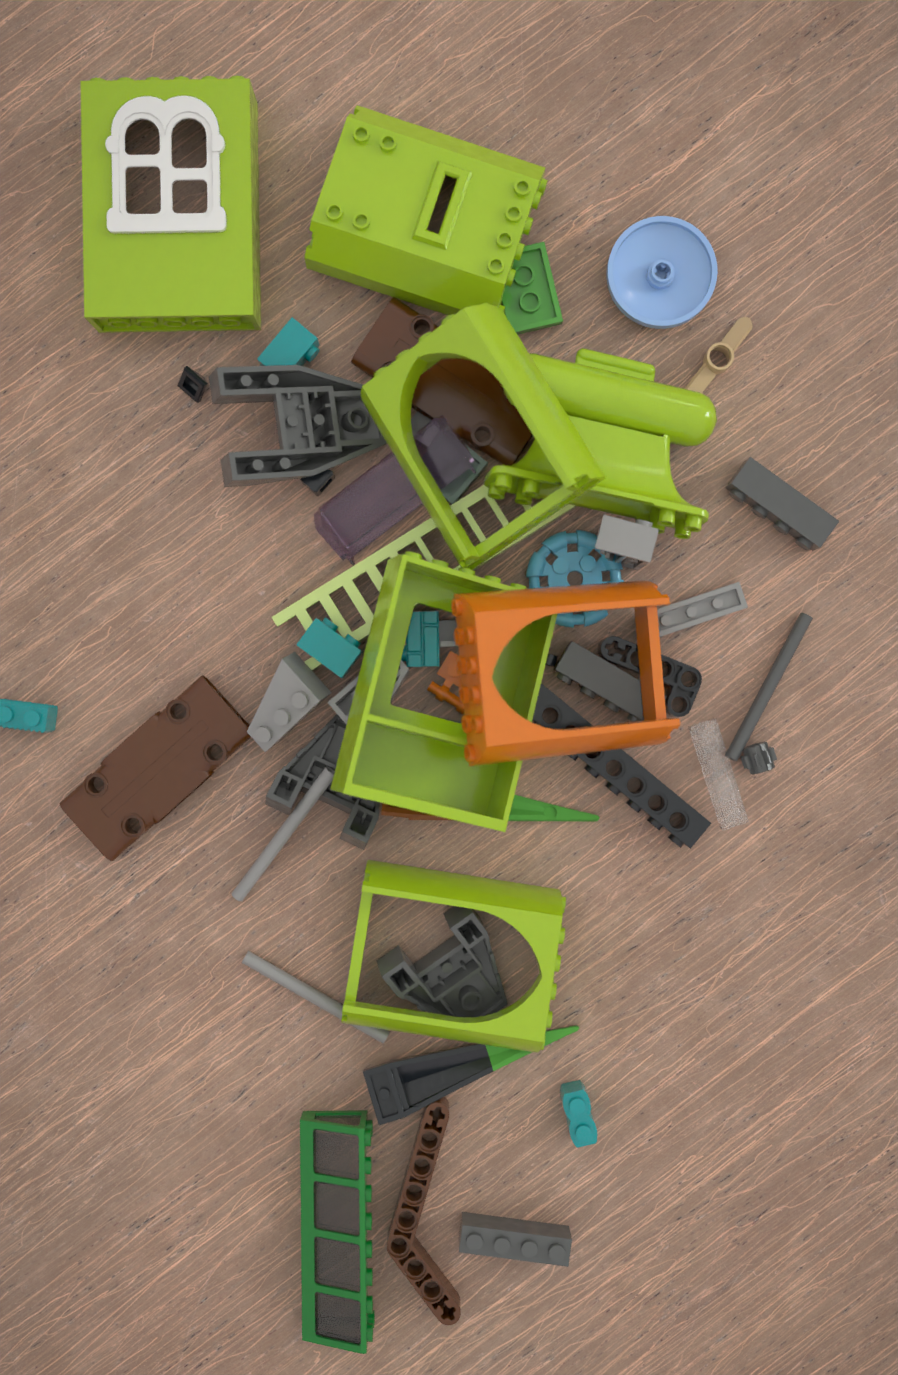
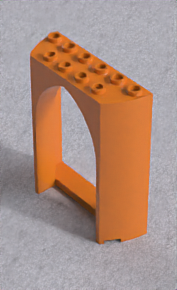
M644 580L454 594L451 609L453 616H456L457 628L454 630V641L459 646V657L457 658L456 665L462 680L459 698L461 703L464 704L465 715L462 716V729L467 737L464 755L466 761L469 762V766L652 746L668 741L671 738L670 733L672 730L679 728L680 718H666L657 606L670 604L669 596L661 594L657 590L658 585ZM634 608L644 721L555 730L536 725L524 719L508 706L499 694L492 680L497 660L512 637L528 624L552 614Z

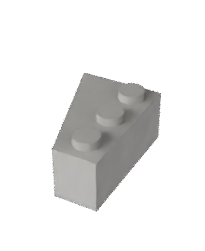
M296 652L281 660L247 730V733L264 752L279 743L332 693Z

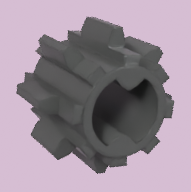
M766 741L745 747L743 750L744 755L740 756L744 769H749L752 775L775 768L774 761L777 760L774 747H769Z

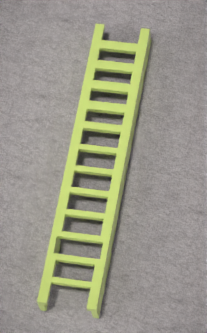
M485 485L450 505L456 516L460 513L463 514L480 543L486 540V537L468 510L474 504L485 498L501 525L504 527L509 524L495 499L488 497L489 488ZM570 504L566 505L565 507L557 511L555 514L541 522L539 525L528 531L526 534L512 542L510 545L496 553L494 556L480 564L478 567L473 569V571L480 568L481 566L488 563L489 561L496 558L505 551L509 550L510 548L525 540L529 536L533 535L537 531L548 526L549 524L556 521L561 516L565 515L566 513H568L569 511L573 510L578 506ZM522 505L525 511L532 508L531 505ZM432 518L426 520L272 617L273 621L279 627L297 616L307 631L313 620L306 609L320 601L332 622L338 626L337 630L344 638L349 634L361 642L369 637L374 614L353 580L367 572L380 593L383 577L376 566L389 557L394 558L398 556L397 552L413 542L417 544L428 562H432L434 558L421 537L436 529L437 526ZM341 587H344L366 624L353 632L330 597V594ZM416 603L414 605V608L419 606L420 604ZM313 657L305 661V664L312 671L323 665Z

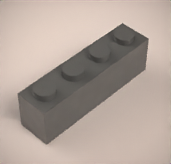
M751 457L743 462L725 487L730 491L729 495L740 503L746 502L753 507L751 511L762 519L768 518L775 523L773 527L777 531L785 535L790 534L797 539L795 543L807 551L821 548L839 523V520Z
M570 641L553 669L558 672L556 677L568 685H571L573 681L582 686L580 692L592 699L596 695L604 699L603 705L617 713L621 709L628 713L627 719L629 721H644L641 681L577 643Z
M462 1212L458 1238L460 1253L569 1267L572 1244L569 1226Z

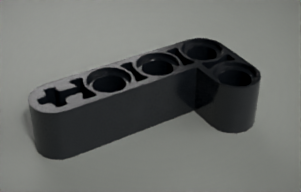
M616 636L607 637L600 641L598 654L602 659L640 674L639 666L632 665L630 661L631 654L634 651L638 652L637 644ZM614 642L615 649L624 651L626 647L628 649L624 655L612 653L609 656V650L605 648V645ZM661 654L662 662L668 666V672L663 677V684L669 686L665 695L667 696L665 699L666 713L676 717L685 716L690 712L701 686V673L692 666ZM686 671L693 676V683L689 687L684 686L681 681V677ZM675 697H679L683 701V708L679 712H675L671 708V701Z

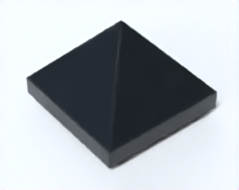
M186 366L177 386L199 403L208 383L202 375Z

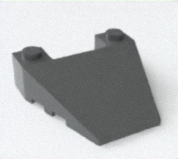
M338 714L277 773L266 795V805L290 815L301 792L306 794L326 766L335 771L346 729L345 722ZM331 782L318 800L350 814L339 839L364 850L379 819L380 802L330 790Z
M453 906L443 913L449 928L455 935L414 964L399 945L376 960L381 977L393 992L401 999H407L414 1003L423 1012L427 1011L429 1013L454 1017H479L496 1013L508 1005L494 953L490 945L488 932L474 909Z

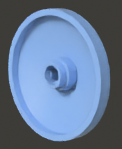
M670 216L649 217L630 226L615 242L607 263V286L615 305L630 320L649 328H673L697 316L710 300L717 281V261L708 239L692 224Z

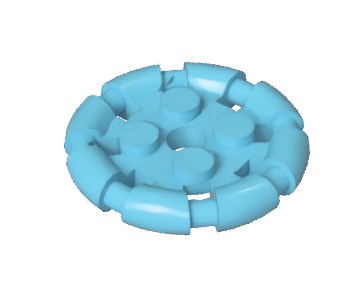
M576 530L575 533L562 531L544 540L541 543L543 546L538 552L532 554L527 566L526 578H529V588H543L540 587L539 577L546 576L548 584L546 587L571 586L567 581V576L573 571L578 572L582 576V583L580 585L624 582V580H621L620 571L623 568L621 562H615L616 554L613 561H608L605 555L600 553L601 550L595 548L598 535L583 530ZM576 543L577 551L567 553V544ZM593 549L601 554L597 561L593 556L588 555ZM550 553L557 558L552 565L545 560ZM610 571V581L602 582V572ZM608 610L582 612V614L562 613L557 614L555 624L574 628V625L584 624V627L601 621L609 614Z

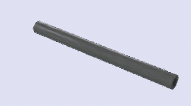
M805 613L799 614L725 754L727 758L735 762L738 761L813 619L811 616Z

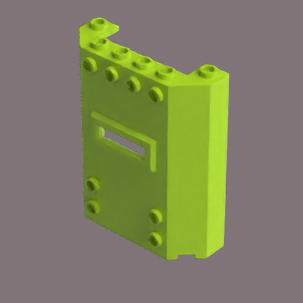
M357 105L354 109V114L350 113L347 116L311 219L309 231L312 232V239L310 245L306 247L304 257L306 268L448 316L456 314L465 307L481 305L483 303L501 307L504 312L506 306L501 305L503 293L506 286H512L516 270L512 269L515 260L520 261L525 246V244L521 243L523 234L529 235L533 223V218L529 217L532 208L537 210L548 180L543 179L545 167ZM446 175L457 179L439 234L428 231L427 228Z

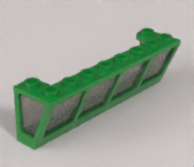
M368 1110L303 1111L300 1118L302 1341L367 1354L368 1342H373V1328L375 1326L373 1296H368V1286L373 1284V1268H367V1258H372V1240H367V1230H372V1212H367V1202H372V1184H367V1174H371L372 1159L371 1157H366V1147L371 1146L373 1120H368Z

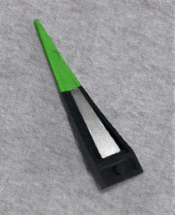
M575 1025L546 1031L545 1046L578 1031L579 1026ZM473 1044L393 1059L389 1062L364 1069L363 1074L380 1126L405 1118L446 1095L532 1052Z

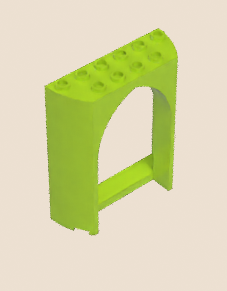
M489 303L465 307L456 314H451L444 318L441 326L433 332L422 335L418 340L419 343L411 349L399 353L396 360L388 367H382L377 370L374 378L363 385L361 389L363 404L460 567L471 570L606 478L501 307L489 305ZM446 358L467 359L477 362L488 369L500 381L564 484L476 547L472 544L424 464L412 433L411 406L417 382L421 374L441 359Z
M367 860L341 1023L535 1053L543 1050L546 1028H551L553 1012L550 1011L549 1006L550 1000H555L557 983H554L553 979L554 972H559L561 955H558V945L563 944L565 938V927H562V918L566 906V897L561 895L560 889ZM373 894L470 908L495 915L512 925L527 940L535 954L539 968V975L535 982L519 1000L503 1010L486 1016L454 1017L356 1001Z

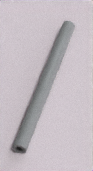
M327 766L324 768L231 894L236 900L241 902L244 900L330 785L335 772L333 769Z
M247 952L242 961L243 964L335 1017L342 1019L343 1004L254 953ZM349 1024L381 1043L385 1042L390 1032L385 1029Z

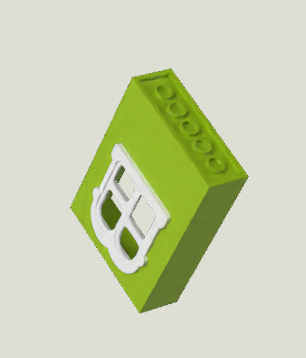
M178 76L169 80H162L158 77L133 80L128 77H121L118 80L91 78L90 81H80L84 318L99 333L261 330L258 103L250 78L231 76L229 79H217L213 76H205L201 79H189ZM141 119L154 123L160 134L159 153L155 155H128L125 151V135L130 124ZM182 120H197L205 128L207 164L203 168H174L172 166V132L176 124ZM158 167L160 169L161 210L159 213H127L126 170L128 168ZM175 181H205L207 183L206 212L175 213L173 211V183Z

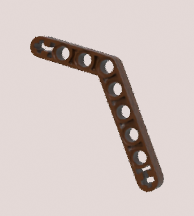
M443 1097L424 1107L389 1227L386 1249L438 1321L444 1325H453L461 1316L460 1296L415 1236L449 1120V1102L446 1097ZM436 1107H441L436 1122L433 1120V1111H435ZM427 1132H432L437 1137L432 1141H427L422 1136ZM418 1159H425L429 1162V1164L427 1166L420 1167L415 1163V1161H417ZM417 1185L421 1190L417 1193H412L407 1188ZM407 1211L412 1213L414 1216L409 1219H405L400 1214L402 1212ZM396 1238H402L406 1242L404 1244L397 1245L393 1242V1240ZM412 1260H419L422 1264L419 1266H412L409 1262ZM429 1282H435L438 1284V1286L435 1288H430L426 1286V1284Z

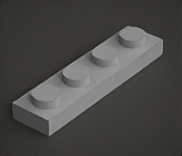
M740 582L657 609L659 637L748 608Z

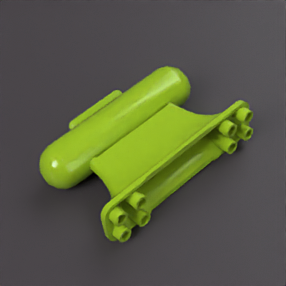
M585 348L577 351L575 363L529 353L606 476L604 480L569 504L653 523L652 528L659 529L658 534L664 533L665 527L674 528V537L679 539H690L691 532H700L702 525L708 521L709 513L705 509L689 504L678 493L670 469V444L689 447L697 446L707 441L717 422L716 408L711 399L697 391L654 382L655 367L648 363ZM504 389V394L507 397L508 401L511 405L515 406L510 396ZM534 439L530 449L520 461L511 466L496 465L492 467L485 476L484 485L489 488L488 497L500 500L505 498V492L516 494L515 502L520 505H531L532 498L545 499L564 485L536 439Z

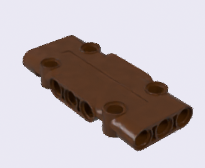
M393 297L356 350L351 363L374 378L377 370L382 367H388L396 360L399 353L411 349L419 343L418 340L422 335H418L415 332L418 326L424 325L428 327L429 332H433L438 326L433 323L429 316L419 314ZM446 358L441 359L421 374L414 390L411 408L431 420L435 418L442 422L444 430L447 429L458 439L462 440L464 438L476 450L483 451L502 465L511 466L515 463L533 434L518 409L508 401L500 381L488 369L477 362L467 359ZM480 430H484L489 434L490 439L486 442H479L475 438V434Z
M202 675L175 700L170 701L163 711H159L150 717L100 763L101 766L95 772L86 776L84 781L59 803L60 807L102 855L108 860L114 861L154 824L156 825L189 797L215 773L214 770L227 761L236 750L251 738L247 733L250 725L210 680ZM179 703L186 708V714L182 719L176 717L174 709ZM214 744L219 745L223 750V755L220 759H215L211 755L210 750ZM96 777L101 778L104 782L102 791H98L94 787ZM132 818L140 821L141 828L139 832L134 831L130 827V820Z

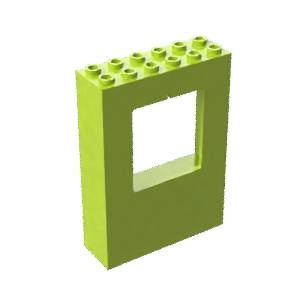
M406 551L405 554H398V556L387 561L330 790L506 832L523 760L469 766V762L466 761L464 755L467 737L461 723L393 706L391 704V697L416 603L452 613L451 603L454 599V594L527 589V587L516 583H510V586L501 584L500 578L489 575L481 578L475 576V571L459 567L458 570L448 568L449 563L435 559L432 562L422 560V555ZM557 614L537 619L517 632L502 650L493 671L492 680L501 697L517 714L530 722L533 719Z

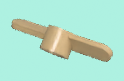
M742 317L738 319L723 340L713 344L703 356L702 367L684 389L703 393L716 375L724 373L730 367L734 360L735 350L752 330L753 324L750 318ZM710 352H722L727 359L726 366H715L710 360Z

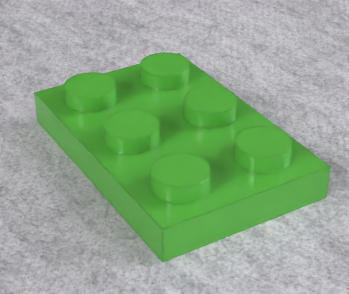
M545 242L524 246L520 261L515 260L512 269L516 270L512 286L505 287L502 298V305L506 306L504 314L517 335L563 323Z

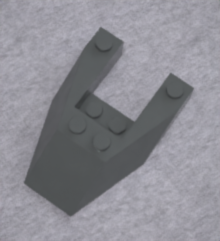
M300 365L216 367L209 376L212 404L273 402L280 447L279 450L228 452L220 460L224 487L253 486L312 477L387 444L361 400L363 384Z

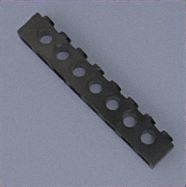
M541 683L532 723L555 730L565 729L569 725H574L576 728L593 726ZM551 707L556 711L557 717L554 722L546 723L542 718V714L546 708ZM622 749L600 751L592 758L587 757L585 753L568 755L574 761L578 758L587 764L584 769L596 779L601 775L608 782L605 786L618 796L620 792L628 798L626 804L637 813L641 810L646 812L650 816L647 821L660 831L664 827L671 834L668 838L680 848L684 844L691 849L711 825L710 821ZM611 760H616L619 763V770L614 775H609L606 771V765ZM637 777L640 781V787L637 791L630 792L627 788V783L631 778ZM653 795H659L661 798V804L656 809H650L648 801ZM675 812H680L682 816L681 823L677 826H671L670 816Z

